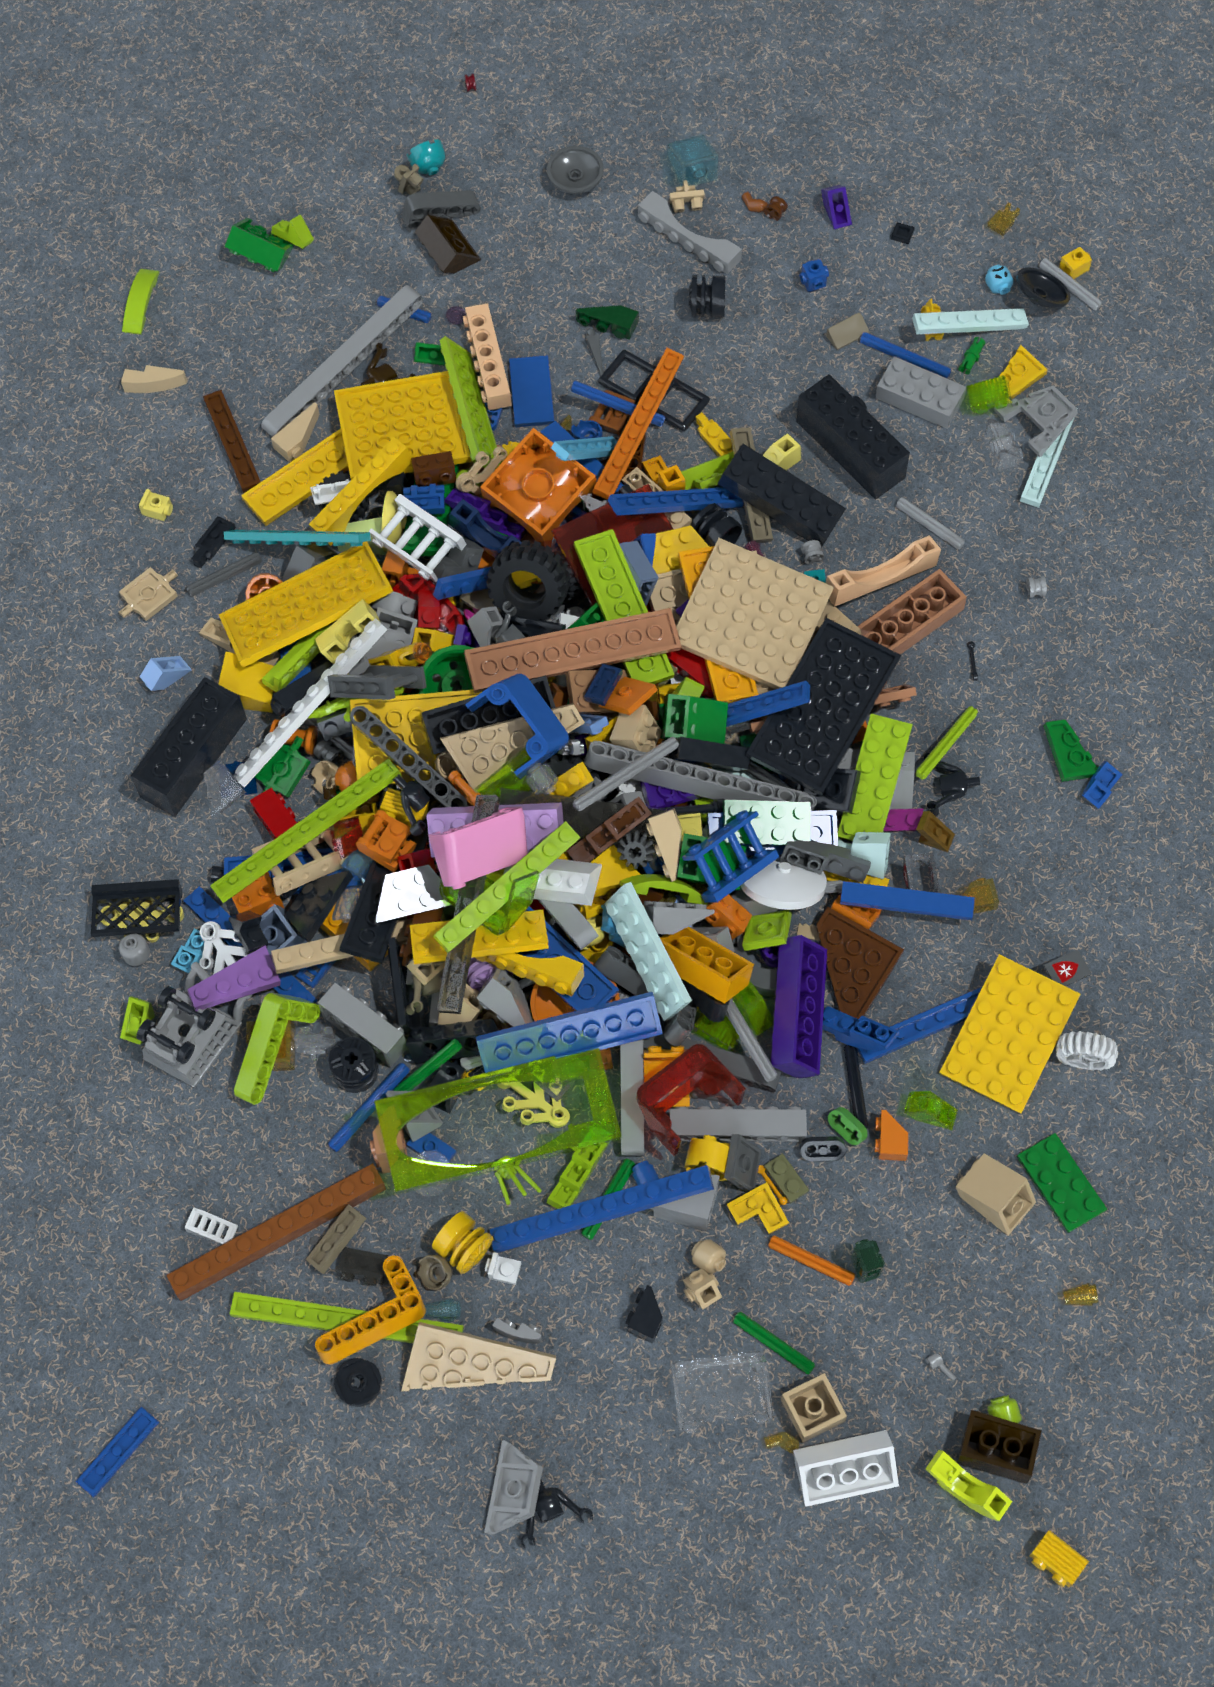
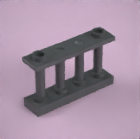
M371 665L362 675L333 674L327 676L331 697L390 700L396 698L395 688L402 686L404 688H427L424 667Z

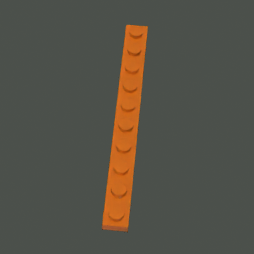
M666 348L592 493L608 500L611 494H615L683 361L684 355Z

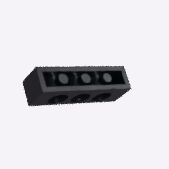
M479 1019L446 1025L439 1024L423 1028L417 1027L411 1029L406 1046L415 1064L427 1062L453 1039H457L461 1043L462 1049L450 1059L480 1056L476 1036L495 1032L498 1029L493 1019Z

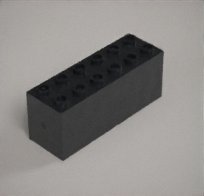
M830 374L798 396L796 422L875 500L906 478L910 452Z
M206 677L202 679L131 774L140 798L174 817L177 816L247 720L239 695Z

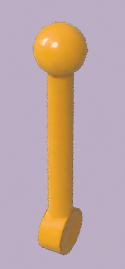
M759 1165L758 1174L763 1176L778 1197L779 1204L786 1205L787 1198L783 1197L765 1173L764 1166Z

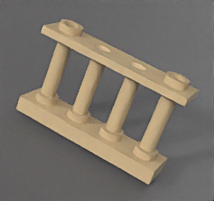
M333 824L287 857L295 869L283 873L276 865L270 870L275 876L273 878L275 894L277 896L355 863L353 846L349 845L341 848L334 839L335 830ZM326 841L333 852L322 857L315 845ZM270 842L253 848L252 855L258 852L263 847H265ZM307 850L314 861L303 865L295 854Z

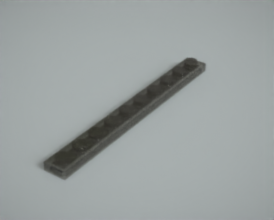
M476 795L472 822L498 812L500 798L497 795ZM486 875L465 882V887L459 888L454 917L483 893ZM476 930L452 951L447 953L436 1010L440 1013L461 1014Z

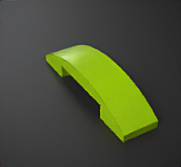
M140 269L136 274L126 303L122 332L142 334L146 321L145 313L152 289L156 286L159 271Z
M636 875L621 880L619 884L622 887L624 884L631 882L636 893L647 895L649 887L680 892L679 895L686 902L707 905L701 894L692 886L677 878L675 881H671V878H666L665 875Z

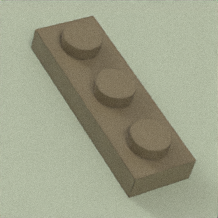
M348 1204L306 1260L324 1274L367 1218Z

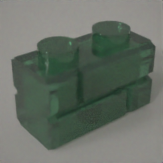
M868 1239L855 1243L856 1246L853 1250L851 1262L856 1270L859 1282L865 1283L881 1276L885 1262L882 1255L879 1254L880 1250L876 1241H869Z

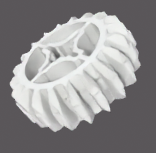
M1072 1031L1059 1037L1056 1044V1056L1064 1065L1102 1071L1103 1069H1110L1116 1063L1118 1046L1116 1042L1112 1041L1111 1038H1106L1105 1035Z

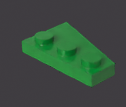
M1066 720L1046 722L1043 727L1061 781L1091 778L1099 767L1092 761V755L1089 751L1086 752L1079 743L1080 739Z

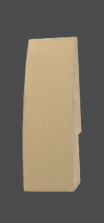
M146 365L144 372L125 369L121 383L124 392L152 393L185 385L187 378L184 370Z

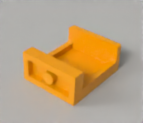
M681 1045L671 1046V1049H662L661 1046H649L648 1050L643 1051L644 1107L690 1106L689 1049H684V1046Z

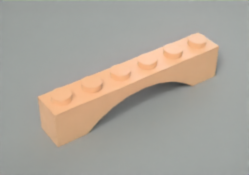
M927 536L912 542L898 555L876 567L861 571L844 569L828 575L826 584L834 587L829 600L835 607L935 567L941 548L931 536Z

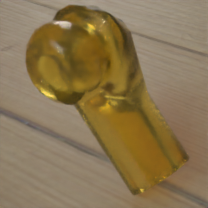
M787 1432L764 1437L767 1449L780 1446L789 1453H794L793 1450L799 1449L798 1440Z

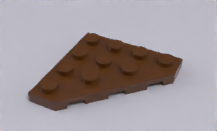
M827 907L817 923V931L821 946L827 949V968L838 1009L845 1014L859 1019L861 1016L866 1015L904 953V949Z

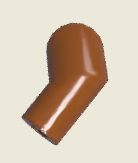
M745 192L742 195V199L749 211L762 212L768 205L766 201L753 199L750 192Z

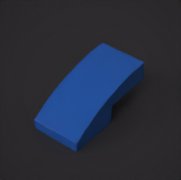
M1103 761L1090 779L1082 796L1099 809L1112 793L1110 791L1123 774L1107 761Z

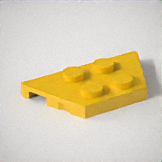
M691 525L656 533L653 568L656 574L681 569L678 552L709 547V545Z

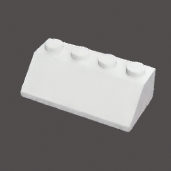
M556 859L514 897L592 906L602 865ZM512 866L506 867V868H505V871H504V874H505L508 870H510V869L512 868Z
M887 1430L793 1450L805 1507L899 1486L894 1448Z

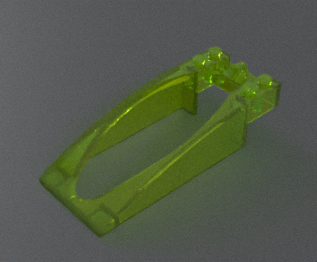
M599 1048L557 1059L555 1056L374 1101L395 1192L517 1166L621 1140L622 1138ZM583 1079L593 1121L573 1126L570 1123L567 1131L532 1151L488 1163L446 1164L419 1160L405 1155L396 1144L397 1135L400 1130L424 1111L464 1092L501 1083L543 1082L560 1085Z

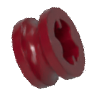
M474 73L471 76L464 75L467 92H470V89L476 91Z

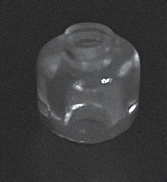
M540 762L526 772L528 774L526 782L535 795L544 793L545 796H548L556 790L555 785L558 782V777L548 764L542 765Z

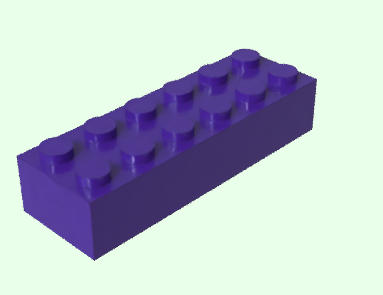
M803 935L788 937L786 944L779 945L771 1064L773 1067L795 1078H806L820 1075L827 949Z

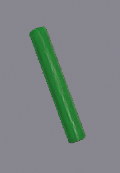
M453 1039L393 1091L413 1090L462 1049L461 1043L457 1039Z
M624 1159L603 1196L623 1189L633 1172L632 1168L635 1166L632 1160ZM602 1223L583 1228L581 1231L582 1236L592 1240Z
M738 1312L733 1319L734 1324L804 1373L809 1375L815 1367L814 1362L744 1313Z

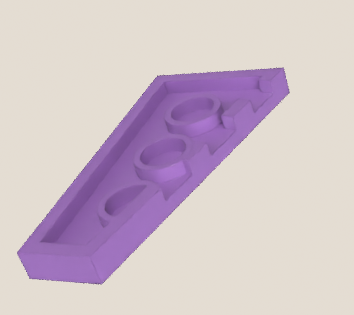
M265 945L190 987L188 995L192 1006L198 1011L199 1009L203 1010L280 986V979Z

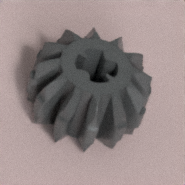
M637 830L633 837L628 832L626 839L621 838L619 841L622 846H619L617 851L623 853L619 859H627L626 867L630 866L631 863H633L634 869H638L639 863L641 866L646 867L647 861L651 862L654 857L651 854L655 853L656 850L654 847H651L654 842L653 839L646 841L647 833L640 837ZM639 847L640 850L637 853H635L633 849Z

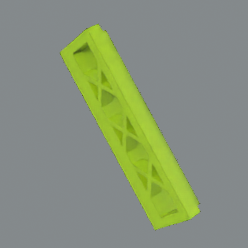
M331 625L324 626L310 635L301 638L262 678V683L275 692L286 687L320 652L315 639Z

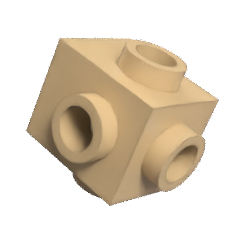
M702 1268L692 1272L689 1277L683 1280L687 1288L684 1290L685 1295L691 1303L695 1301L702 1310L722 1298L717 1288L719 1285L717 1279L712 1273L708 1274Z

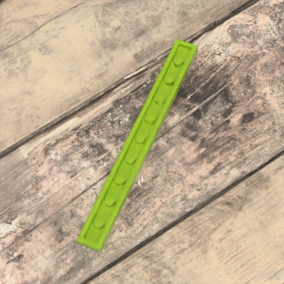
M388 758L211 884V888L222 903L226 902L394 782L392 779L397 774L402 776L400 771Z
M234 1292L230 1316L331 1331L368 1311ZM420 1319L383 1339L414 1343L419 1322L463 1332L464 1326Z

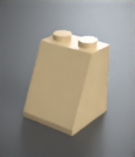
M983 1154L973 1163L972 1168L965 1176L959 1179L956 1186L960 1198L1007 1236L1010 1235L1036 1203L1027 1178L986 1154Z

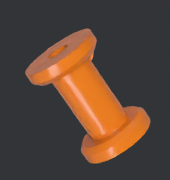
M273 720L270 732L276 729L280 720ZM311 725L307 730L297 729L284 743L291 745L297 735L304 740L300 747H304L307 754L313 755L318 738V728L315 725Z

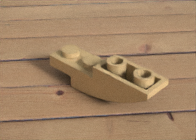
M637 467L622 479L624 485L629 484L635 493L663 491ZM683 511L655 513L664 522V528L668 527L670 530L690 526L692 523V519Z

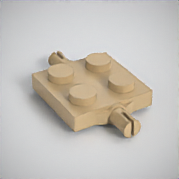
M151 567L119 591L120 596L127 602V605L118 611L119 614L125 618L134 611L145 621L149 620L178 597L176 591L169 585V582L177 577L178 574L172 569L165 576H162Z

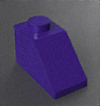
M836 185L821 189L823 204L833 228L838 229L852 225L845 186Z

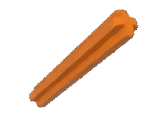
M772 1236L769 1241V1248L848 1286H851L854 1281L855 1274L788 1241L777 1236Z

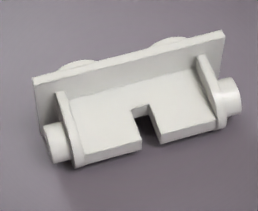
M346 479L342 482L323 485L316 484V486L310 487L315 505L330 503L350 481Z

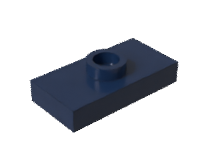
M602 663L584 695L585 701L605 706L623 674L622 669Z

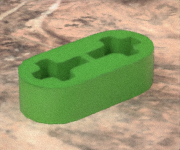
M838 1107L829 1113V1124L848 1143L859 1145L866 1140L868 1135L866 1127L847 1109ZM838 1115L841 1116V1119H840L841 1122H839V1121L837 1120L838 1117H839ZM855 1130L858 1132L857 1138L854 1136Z

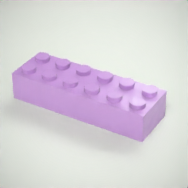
M562 803L432 808L427 814L428 834L438 831L443 833L450 828H458L491 816L493 813L498 812L497 810L505 807H522L525 816L527 852L529 853L564 823ZM430 843L431 857H435Z

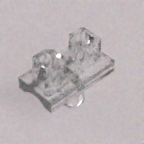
M301 1027L299 1033L294 1034L296 1053L311 1054L312 1061H317L318 1054L330 1053L336 1044L335 1033H333L332 1027L321 1028V1033H313L310 1027Z

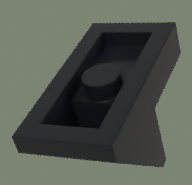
M251 911L229 917V921L247 954L253 953L265 945L268 947L269 944L259 926L262 916Z

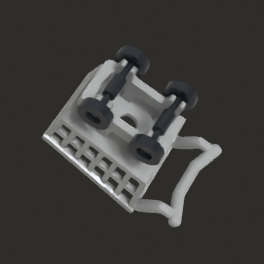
M198 962L191 964V970L186 978L185 991H176L173 987L167 986L161 992L157 1004L166 1010L157 1026L155 1027V1022L147 1019L141 1024L136 1036L138 1040L146 1042L142 1050L143 1060L193 1088H196L243 1025L241 1022L243 1005L246 999L252 997L251 994L237 999L234 1005L233 1017L213 1006L196 1011L189 998L188 989L194 986L196 975L202 981L210 977ZM189 1025L191 1029L185 1037L180 1036V1027Z

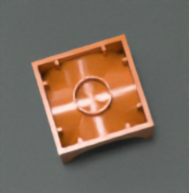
M533 428L480 486L483 499L491 501V508L496 507L503 510L518 521L537 542H541V546L546 547L547 545L551 547L558 527L569 512L582 501L581 496L590 493L592 498L595 499L597 497L596 494L592 493L597 481L596 475L576 460H560L556 456V452L551 449L554 443Z

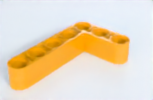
M389 1256L383 1262V1270L396 1298L318 1337L315 1342V1348L323 1363L334 1364L424 1317L426 1308L421 1295L403 1260L399 1256Z

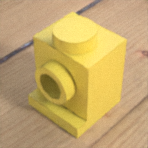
M146 489L139 503V508L142 515L165 521L167 515H171L173 505L170 497L152 493L149 489Z

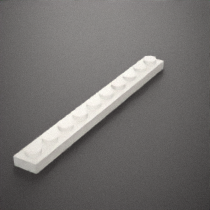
M375 618L365 626L361 635L354 638L350 643V647L336 658L333 666L323 672L321 679L308 689L304 698L297 701L292 711L279 721L276 729L268 733L264 738V742L250 753L247 761L237 767L233 776L239 784L245 788L330 694L327 676L333 674L347 675L387 631V628Z

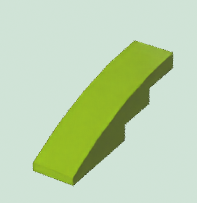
M593 1124L572 1155L570 1163L548 1197L547 1204L557 1209L573 1205L613 1138V1133Z

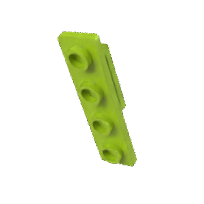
M734 452L681 471L685 478V490L715 488V485H718L722 474L733 459Z

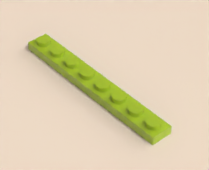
M565 821L434 934V939L447 953L452 951L581 837Z

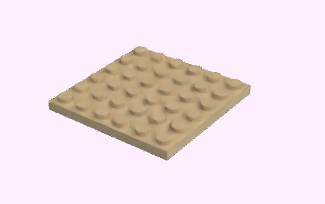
M718 538L676 626L681 648L774 689L785 687L803 658L834 587Z

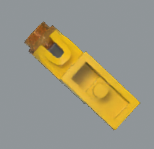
M417 642L384 652L379 656L369 658L368 661L370 665L417 666L425 663L432 655V650L427 643Z

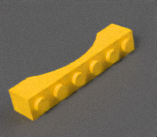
M393 437L309 523L314 531L345 532L352 514L362 500L375 487L385 480L401 474L412 463L411 458L414 457L409 449Z
M516 953L475 957L481 962L492 963L498 969L508 970L520 978L530 979L540 986L550 987L560 994H567L569 996H573L584 978L583 963L566 956L533 958Z

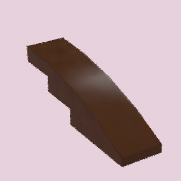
M638 796L567 850L566 853L573 861L590 862L652 813Z

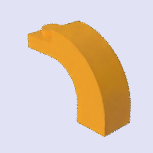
M661 455L642 462V467L647 476L663 491L685 490V478L677 465L667 468Z

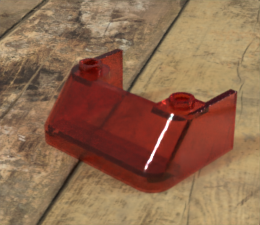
M695 1044L642 1084L637 1090L636 1100L650 1131L673 1156L678 1154L681 1139L671 1129L672 1122L665 1113L697 1087L708 1096H714L723 1090L737 1106L741 1104L746 1090L721 1061L702 1044Z

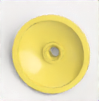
M387 491L385 496L382 530L398 512L399 506L395 502L397 495L393 491ZM407 517L400 521L387 537V540L393 544L397 543L403 534V529H405ZM383 546V551L387 553L389 550Z

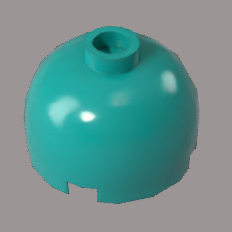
M434 139L435 143L432 144L429 141H425L410 150V155L407 153L411 166L413 167L414 164L419 166L418 173L431 176L439 172L446 156L440 140Z

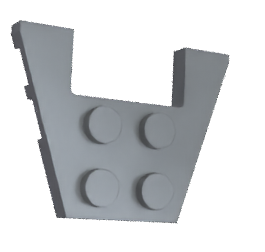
M1054 385L1030 393L1029 397L1020 400L1015 398L1009 404L1003 406L998 404L993 407L994 411L1004 422L1023 412L1043 431L1028 441L1029 447L1039 457L1046 452L1078 414L1077 408Z

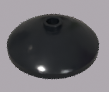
M1031 267L1019 270L1016 276L1018 286L1032 303L1042 307L1060 308L1066 306L1070 301V292L1053 275Z

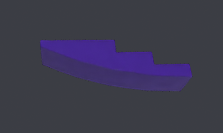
M455 488L445 498V503L453 509L462 499L479 510L483 520L497 532L508 536L513 535L518 540H521L526 534V529L523 526L508 521V514L490 508L491 501Z

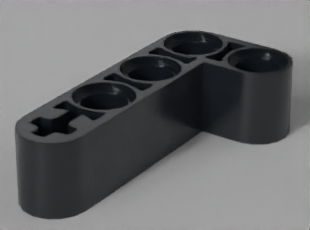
M681 979L692 1002L709 1020L721 1022L725 1019L730 1000L724 1004Z

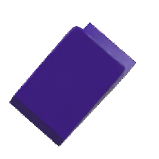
M457 624L453 644L473 648L480 647L472 631L466 625Z

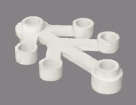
M213 921L203 924L200 928V936L205 943L199 964L205 970H211L214 967L213 975L224 969L225 963L229 966L236 962L232 955L244 957L249 955L244 947L228 946L221 940V938H228L241 943L237 938L235 930L221 929L220 925ZM214 929L213 935L210 936V931ZM213 945L217 949L215 963L214 960L211 958ZM209 960V965L205 967V961Z

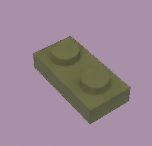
M783 1153L764 1165L765 1170L790 1204L809 1192L808 1187Z

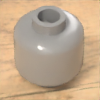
M129 934L119 943V952L128 965L139 966L148 960L150 948L145 938L141 935Z

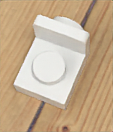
M493 1252L492 1258L487 1259L485 1272H488V1277L491 1280L516 1285L521 1261L500 1257L498 1253Z

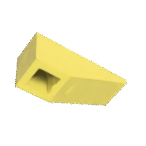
M786 434L773 443L763 456L783 469L788 470L801 460V445L789 434Z

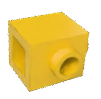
M1078 247L1061 257L1059 268L1075 279L1089 271L1092 259L1087 252Z

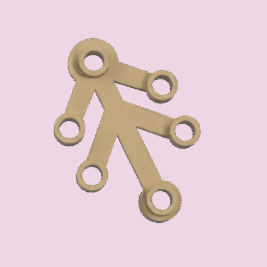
M501 446L496 447L493 451L494 458L480 474L477 473L483 465L489 462V456L484 451L478 452L475 457L476 463L472 468L457 478V489L462 492L472 491L475 496L483 498L481 489L476 483L485 482L496 470L497 465L506 458L507 451Z

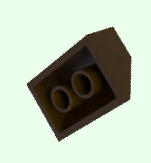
M427 215L415 231L420 243L426 247L430 257L437 262L438 268L444 273L455 274L481 261L479 255L453 220Z
M971 1410L957 1463L1028 1484L1033 1474L1042 1430Z

